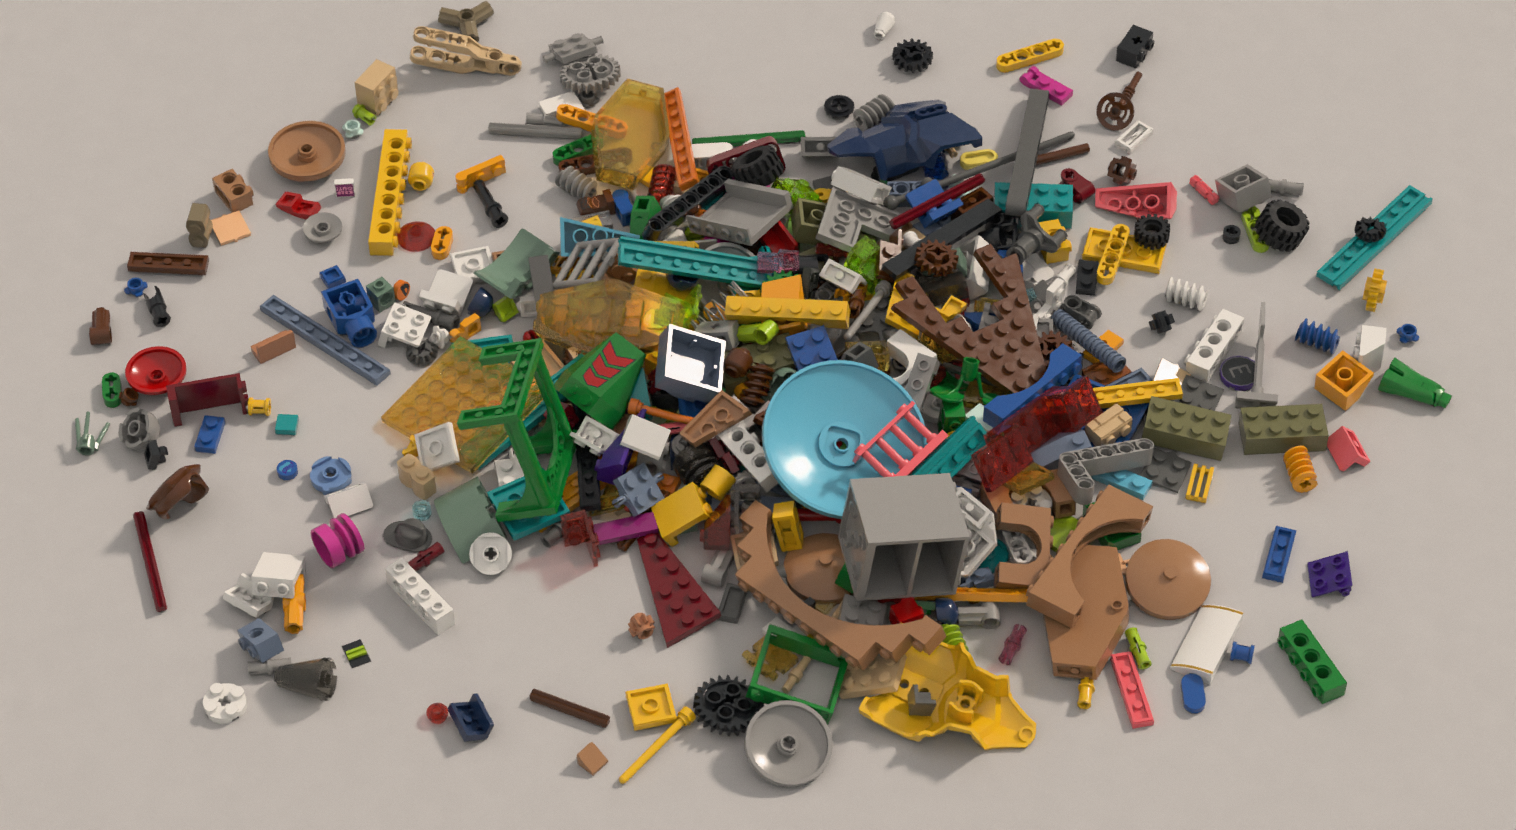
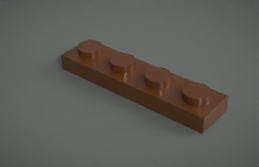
M130 252L127 268L129 272L206 275L209 257L208 255Z

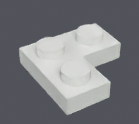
M1057 278L1048 287L1046 303L1036 312L1039 315L1038 319H1051L1055 311L1063 309L1065 290L1062 279Z

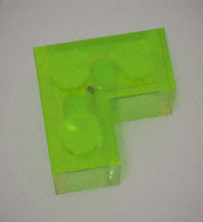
M864 235L850 249L843 266L860 274L868 282L867 291L873 294L877 284L882 281L875 278L876 255L879 252L880 246L873 239Z

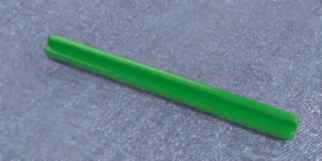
M796 130L693 138L692 144L726 142L736 147L743 145L751 139L758 140L767 136L774 137L777 143L801 142V137H805V131Z

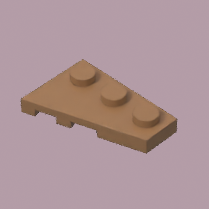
M721 390L679 434L685 441L697 447L749 417L752 413L748 408Z

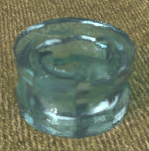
M418 500L412 506L415 519L425 521L431 517V505L428 501Z

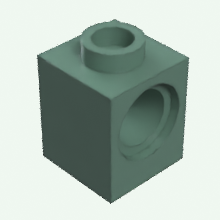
M383 277L366 285L367 295L373 307L379 313L394 304V288Z

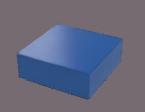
M337 265L319 272L320 278L328 289L346 282L345 276Z

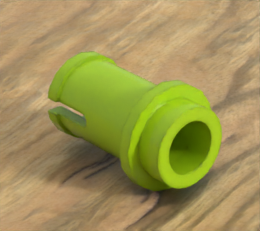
M363 104L355 105L352 110L355 118H360L369 126L375 123V120L372 118L377 119V116L365 109Z

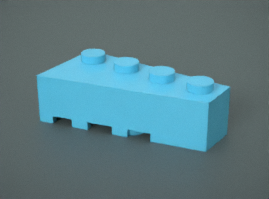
M560 217L561 257H569L577 242L620 238V236L640 239V235ZM582 249L579 256H582L585 249ZM594 249L593 253L591 254V256H594V255H595V253H596V250H595V249Z

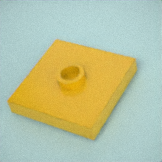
M668 683L625 691L634 731L672 724L677 720Z

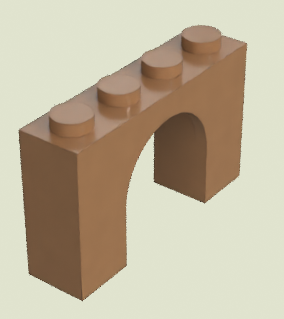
M1058 469L981 483L980 500L984 506L993 512L995 529L997 508L1001 502L1012 503L1011 494L1014 491L1034 484L1040 485L1050 495L1052 499V513L1055 519L1075 515L1076 502L1058 477Z
M1001 502L997 508L996 529L1025 534L1033 541L1037 554L1036 560L1029 564L999 562L994 573V588L1028 589L1031 584L1035 585L1040 571L1046 570L1049 559L1053 557L1050 555V548L1053 546V536L1050 535V529L1053 528L1054 524L1051 508Z

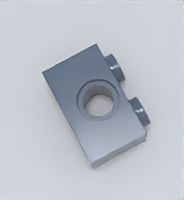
M260 618L237 630L240 637L238 639L240 647L243 650H247L252 658L256 657L261 663L284 651L278 633Z

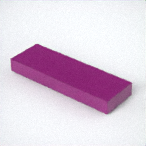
M653 512L592 525V531L598 546L645 536L649 533L655 534L659 530Z

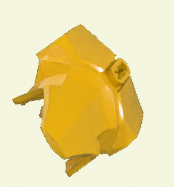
M941 642L930 655L924 651L918 652L912 646L905 653L907 659L898 691L872 697L866 696L859 707V713L871 721L906 739L918 742L925 736L934 737L944 734L947 730L970 734L972 739L984 750L1026 748L1033 742L1036 735V723L1021 709L1010 692L1009 676H996L976 666L971 654L965 649L962 642L957 645ZM905 683L908 687L902 688L900 685ZM913 684H918L919 692H930L931 700H936V706L931 716L909 715L907 695Z

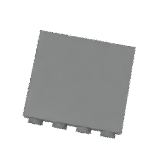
M727 179L724 182L726 194L700 217L687 215L686 218L691 233L752 246L793 208L789 191Z

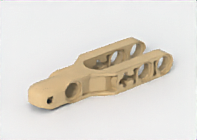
M424 26L414 29L413 39L417 43L447 50L442 51L423 46H414L410 51V60L415 64L461 74L478 70L512 76L521 70L522 62L519 57L502 53V51L496 48L482 46L470 36ZM417 34H425L426 37L421 38ZM441 37L445 41L440 42L437 41L436 38ZM421 53L423 56L416 57L414 54ZM433 57H439V58H441L442 60H441V61H435V60H433L432 58H433Z

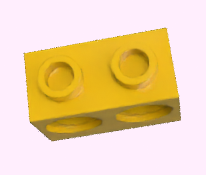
M795 501L774 503L772 520L782 552L802 549L804 532Z

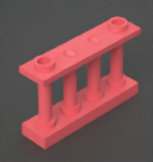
M912 401L907 406L903 404L896 411L898 415L866 445L862 443L854 451L856 455L852 461L857 463L863 457L882 477L909 476L949 435L943 430L938 435L930 432L910 412L915 405ZM903 418L927 439L926 442L928 444L924 448L916 445L897 426ZM889 431L913 452L912 455L914 457L910 461L904 460L883 439ZM877 444L899 465L900 471L896 475L893 472L890 473L868 452L874 445Z

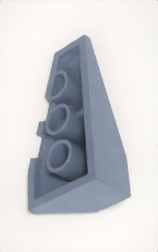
M1073 427L1050 436L1016 458V464L1011 477L1058 469L1061 453L1092 447L1085 431L1078 427Z

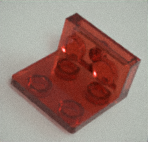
M585 509L560 515L564 546H575L585 542L593 566H598L597 558H601L598 547L600 544L597 533H593L592 530L594 529L592 518L587 517Z

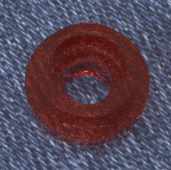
M434 703L427 708V718L434 724H441L448 717V708L442 703Z

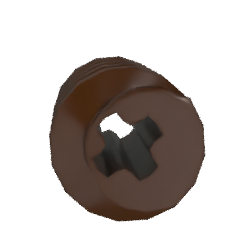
M753 362L755 365L749 367V370L753 373L747 374V378L751 381L744 382L748 389H742L741 391L746 397H739V400L746 405L760 408L758 404H765L761 396H768L763 389L770 388L766 381L773 380L768 374L775 373V370L769 366Z

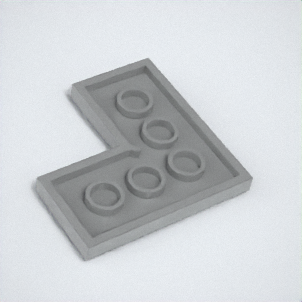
M833 186L815 239L843 251L853 253L860 230L889 242L890 235L895 231L889 225V221L901 213L869 202Z

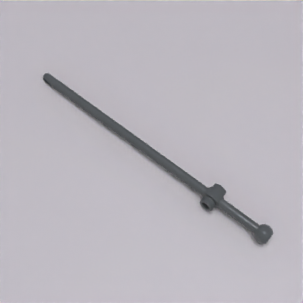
M1070 131L1041 142L1039 151L1073 139L1075 133ZM1017 152L939 180L938 182L943 188L1014 161ZM926 177L922 180L921 185H924L932 181L933 179H931L930 177ZM907 193L897 197L888 195L883 201L884 207L895 210L900 203L907 201L905 198Z

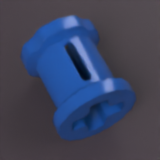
M1233 641L1230 660L1247 661L1248 664H1252L1255 645L1244 646Z

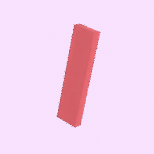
M1132 652L1111 654L1110 661L1132 729L1154 725V719Z

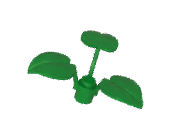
M965 357L963 359L959 379L953 377L947 371L942 372L935 381L936 386L930 389L931 395L946 402L958 403L964 399V395L958 393V391H966L969 387L963 380L972 382L974 378H977L982 403L988 404L996 396H1000L993 393H983L981 373L978 372L980 361L972 357Z

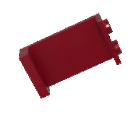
M240 373L166 386L174 427L182 426L180 413L241 403L243 415L247 414L246 406H248L249 398L248 393L243 394L247 392L245 380L241 381Z

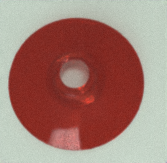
M415 221L407 223L400 228V233H397L398 244L403 249L412 252L426 250L431 247L435 230L430 224Z

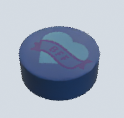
M292 460L281 461L277 465L279 478L282 480L294 479L298 474L297 464Z

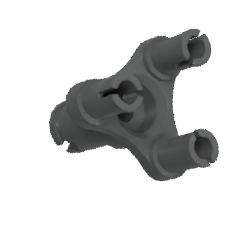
M1035 204L1030 211H1026L1021 216L1022 232L1019 234L1018 240L1007 250L1006 256L1008 257L1016 253L1021 265L1031 254L1037 253L1039 250L1055 253L1060 248L1061 243L1067 239L1068 235L1063 229H1058L1053 236L1046 233L1037 221L1044 214V207L1040 204Z

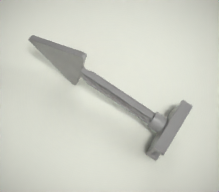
M1261 302L1253 387L1251 392L1237 391L1235 408L1276 406L1278 403L1277 394L1263 393L1262 388L1265 346L1263 340L1265 302Z

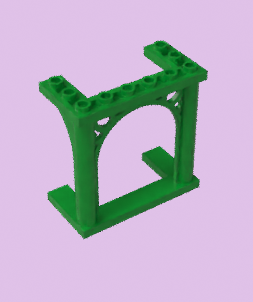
M541 338L483 347L479 357L481 366L515 361L501 405L462 410L457 422L459 430L504 424L525 477V491L519 500L499 502L495 514L498 522L557 514L577 444L574 443L575 438L569 434L571 431L577 433L578 430H571L541 353L544 346ZM535 377L546 405L547 419L538 433L529 436L521 415L533 378ZM552 453L546 471L541 468L536 454Z

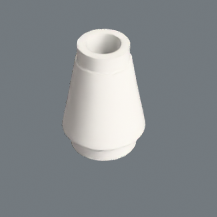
M882 12L878 15L873 34L876 39L883 40L895 24V17L891 13Z

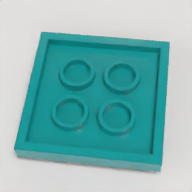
M523 476L487 492L488 499L496 511L499 502L519 500L525 491V477ZM561 498L557 514L502 522L512 539L516 541L568 518L571 514Z

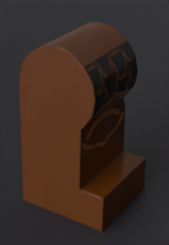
M610 189L602 190L603 194L579 199L576 206L580 217L585 220L596 215L598 217L614 215L615 203Z

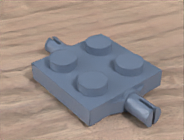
M641 463L613 480L618 489L619 497L614 499L612 504H615V508L625 504L633 517L639 515L664 499L662 492L657 486V483L662 481L664 476H661V472L652 476L645 463Z

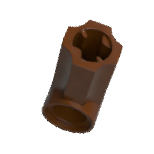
M104 307L96 308L92 312V327L89 328L91 345L112 344L110 311Z

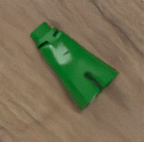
M1396 357L1392 360L1378 387L1379 391L1407 397L1429 405L1434 404V407L1439 405L1446 408L1452 398V395L1446 393L1441 385L1417 373Z

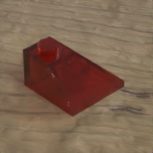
M731 495L725 496L705 521L704 529H700V542H704V550H729Z

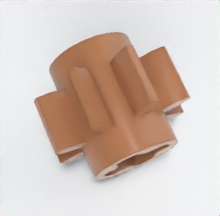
M637 613L631 617L630 623H628L630 627L628 630L632 637L637 636L639 639H646L653 634V629H655L653 624L655 622L651 615L646 616L644 613Z

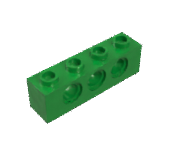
M1303 619L1281 627L1277 638L1278 645L1287 653L1290 663L1296 666L1301 679L1308 683L1313 696L1318 698L1321 704L1344 696L1347 686L1346 680Z

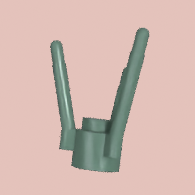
M89 411L86 412L82 437L79 418H75L76 450L82 455H91L94 451L99 450V444L110 425L109 422L105 424L95 442L94 436L88 434Z

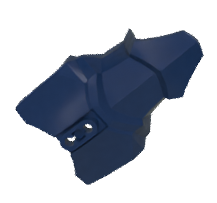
M927 100L895 105L886 113L885 117H881V124L863 132L859 128H848L827 144L829 153L836 157H873L879 180L886 181L887 178L903 174L920 166L933 169L938 155L944 149L972 144L974 148L982 146V136L975 127L969 125L953 113H949L946 102Z

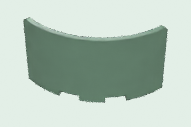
M522 228L510 245L494 262L484 269L475 271L473 274L510 299L518 298L522 295L524 289L529 291L533 287L528 257L548 255L551 267L560 252Z
M478 476L434 500L442 525L462 563L470 561V547L480 535L484 533H497L507 539V535L500 522L497 521L495 513H490L488 509L491 503Z

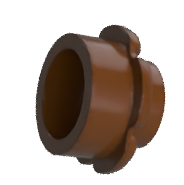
M125 388L123 392H120L119 398L125 406L137 405L139 394L133 388Z

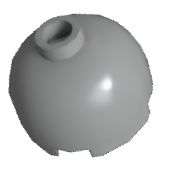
M133 408L125 414L128 416L123 424L120 423L118 432L122 443L134 450H144L148 445V441H157L160 426L152 413L140 408Z

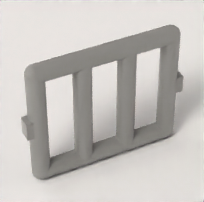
M619 238L577 242L568 259L563 262L562 269L553 282V288L567 289L599 285L606 271L615 261L614 258L618 253ZM611 247L594 278H590L607 248ZM598 248L581 279H577L594 249ZM582 249H585L568 280L564 281Z

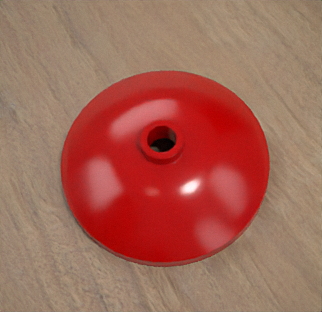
M155 346L143 349L133 355L126 365L125 376L128 384L135 391L146 395H159L167 393V385L181 383L186 376L187 367L185 359L178 351L169 347Z

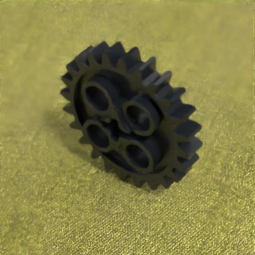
M719 675L717 681L710 678L709 683L704 681L702 687H698L697 693L694 695L693 708L695 709V715H698L697 721H704V728L711 726L710 732L717 729L719 730V735L724 731L730 737L731 732H734L736 736H739L740 730L746 733L751 719L764 707V703L755 702L746 697L749 685H746V679L739 682L738 676L731 680L730 676L727 675L726 679L723 680Z

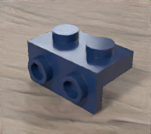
M478 693L473 694L469 702L450 703L447 710L464 742L486 740L494 723Z

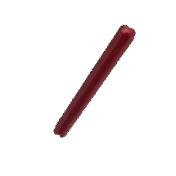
M979 173L892 218L889 221V225L892 229L896 230L926 214L930 209L940 207L947 200H953L982 185L985 182L983 174Z
M143 511L135 512L133 518L157 612L166 611L167 604Z

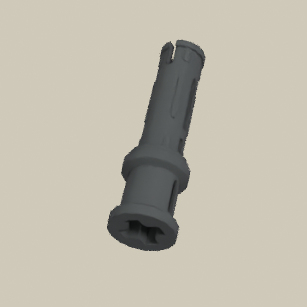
M408 301L403 302L406 305L405 307L431 316L430 322L434 326L449 329V331L459 326L460 317L458 315L452 316L446 314L443 310L433 311Z

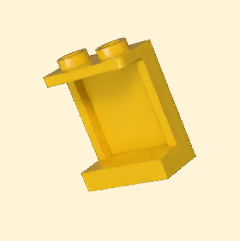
M693 482L651 507L662 539L671 547L679 543L677 535L704 519L710 524L714 522L711 515L713 510L705 499L707 498L705 490Z

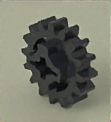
M913 38L910 39V42L903 40V44L898 42L897 47L893 48L892 60H894V65H898L899 70L904 68L906 73L908 70H911L912 73H915V70L922 72V68L928 69V65L932 64L933 52L931 51V46L927 47V42L920 43V39L916 42Z

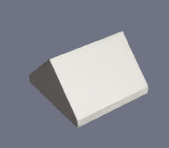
M632 414L628 418L620 445L659 460L671 430Z

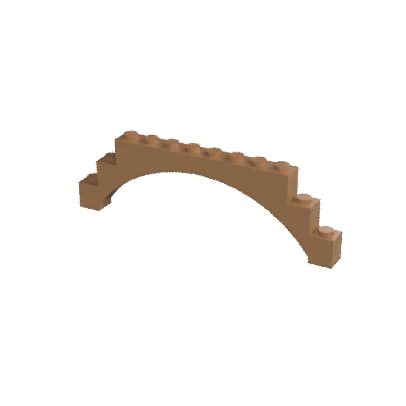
M755 500L739 517L743 525L741 528L747 533V536L737 545L741 553L739 555L740 558L746 562L735 574L739 582L738 586L746 593L748 591L751 592L758 602L768 604V607L774 613H781L790 624H797L804 634L814 636V639L821 646L827 645L834 655L844 657L851 667L855 668L857 666L864 671L878 654L886 660L891 659L897 663L912 646L918 652L924 651L930 655L946 638L943 627L927 615L921 620L902 624L864 625L838 620L810 607L790 590L776 569L771 543L773 524L771 510Z

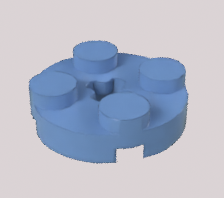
M331 456L323 457L312 465V471L310 472L311 484L324 495L344 489L352 482L351 467L343 458L332 459ZM328 473H335V475L332 477L327 476Z

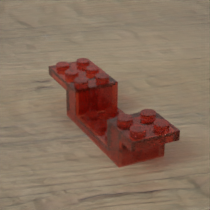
M1082 376L1069 386L1051 387L983 435L986 445L973 453L971 457L986 492L995 491L1034 462L1031 452L1059 432H1076L1103 413L1088 376Z

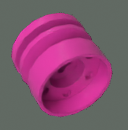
M345 513L337 515V518L330 519V527L323 523L310 532L318 554L330 568H335L344 563L346 560L345 555L353 558L355 554L364 552L365 548L362 537L353 521Z

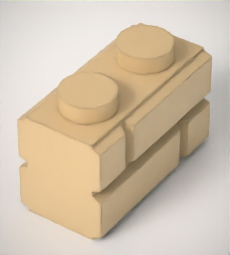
M1115 404L1085 424V433L1089 441L1093 442L1095 446L1113 444L1120 436L1125 437L1131 432L1133 419L1126 411L1124 412L1120 405Z

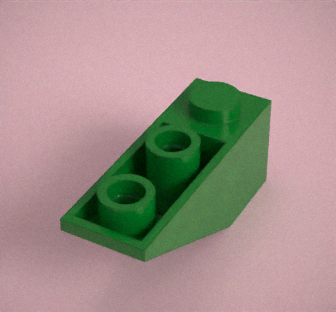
M636 196L631 210L630 233L640 235L642 240H644L642 233L648 220L662 210L654 196Z

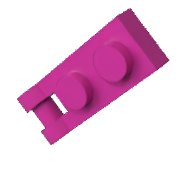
M1031 66L1027 73H1024L1019 78L1020 82L1028 88L1049 90V99L1061 106L1073 96L1072 89L1039 72V69L1035 66Z

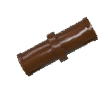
M862 289L855 290L853 297L849 299L850 318L852 319L857 318L864 307L866 293H863L864 290Z

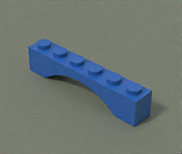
M1061 344L1050 353L1048 369L1043 377L1025 390L1009 395L996 396L984 406L983 422L1001 433L1011 428L1021 417H1025L1032 408L1037 407L1043 399L1051 396L1058 387L1064 385L1069 378L1080 372L1082 368V355L1067 345Z

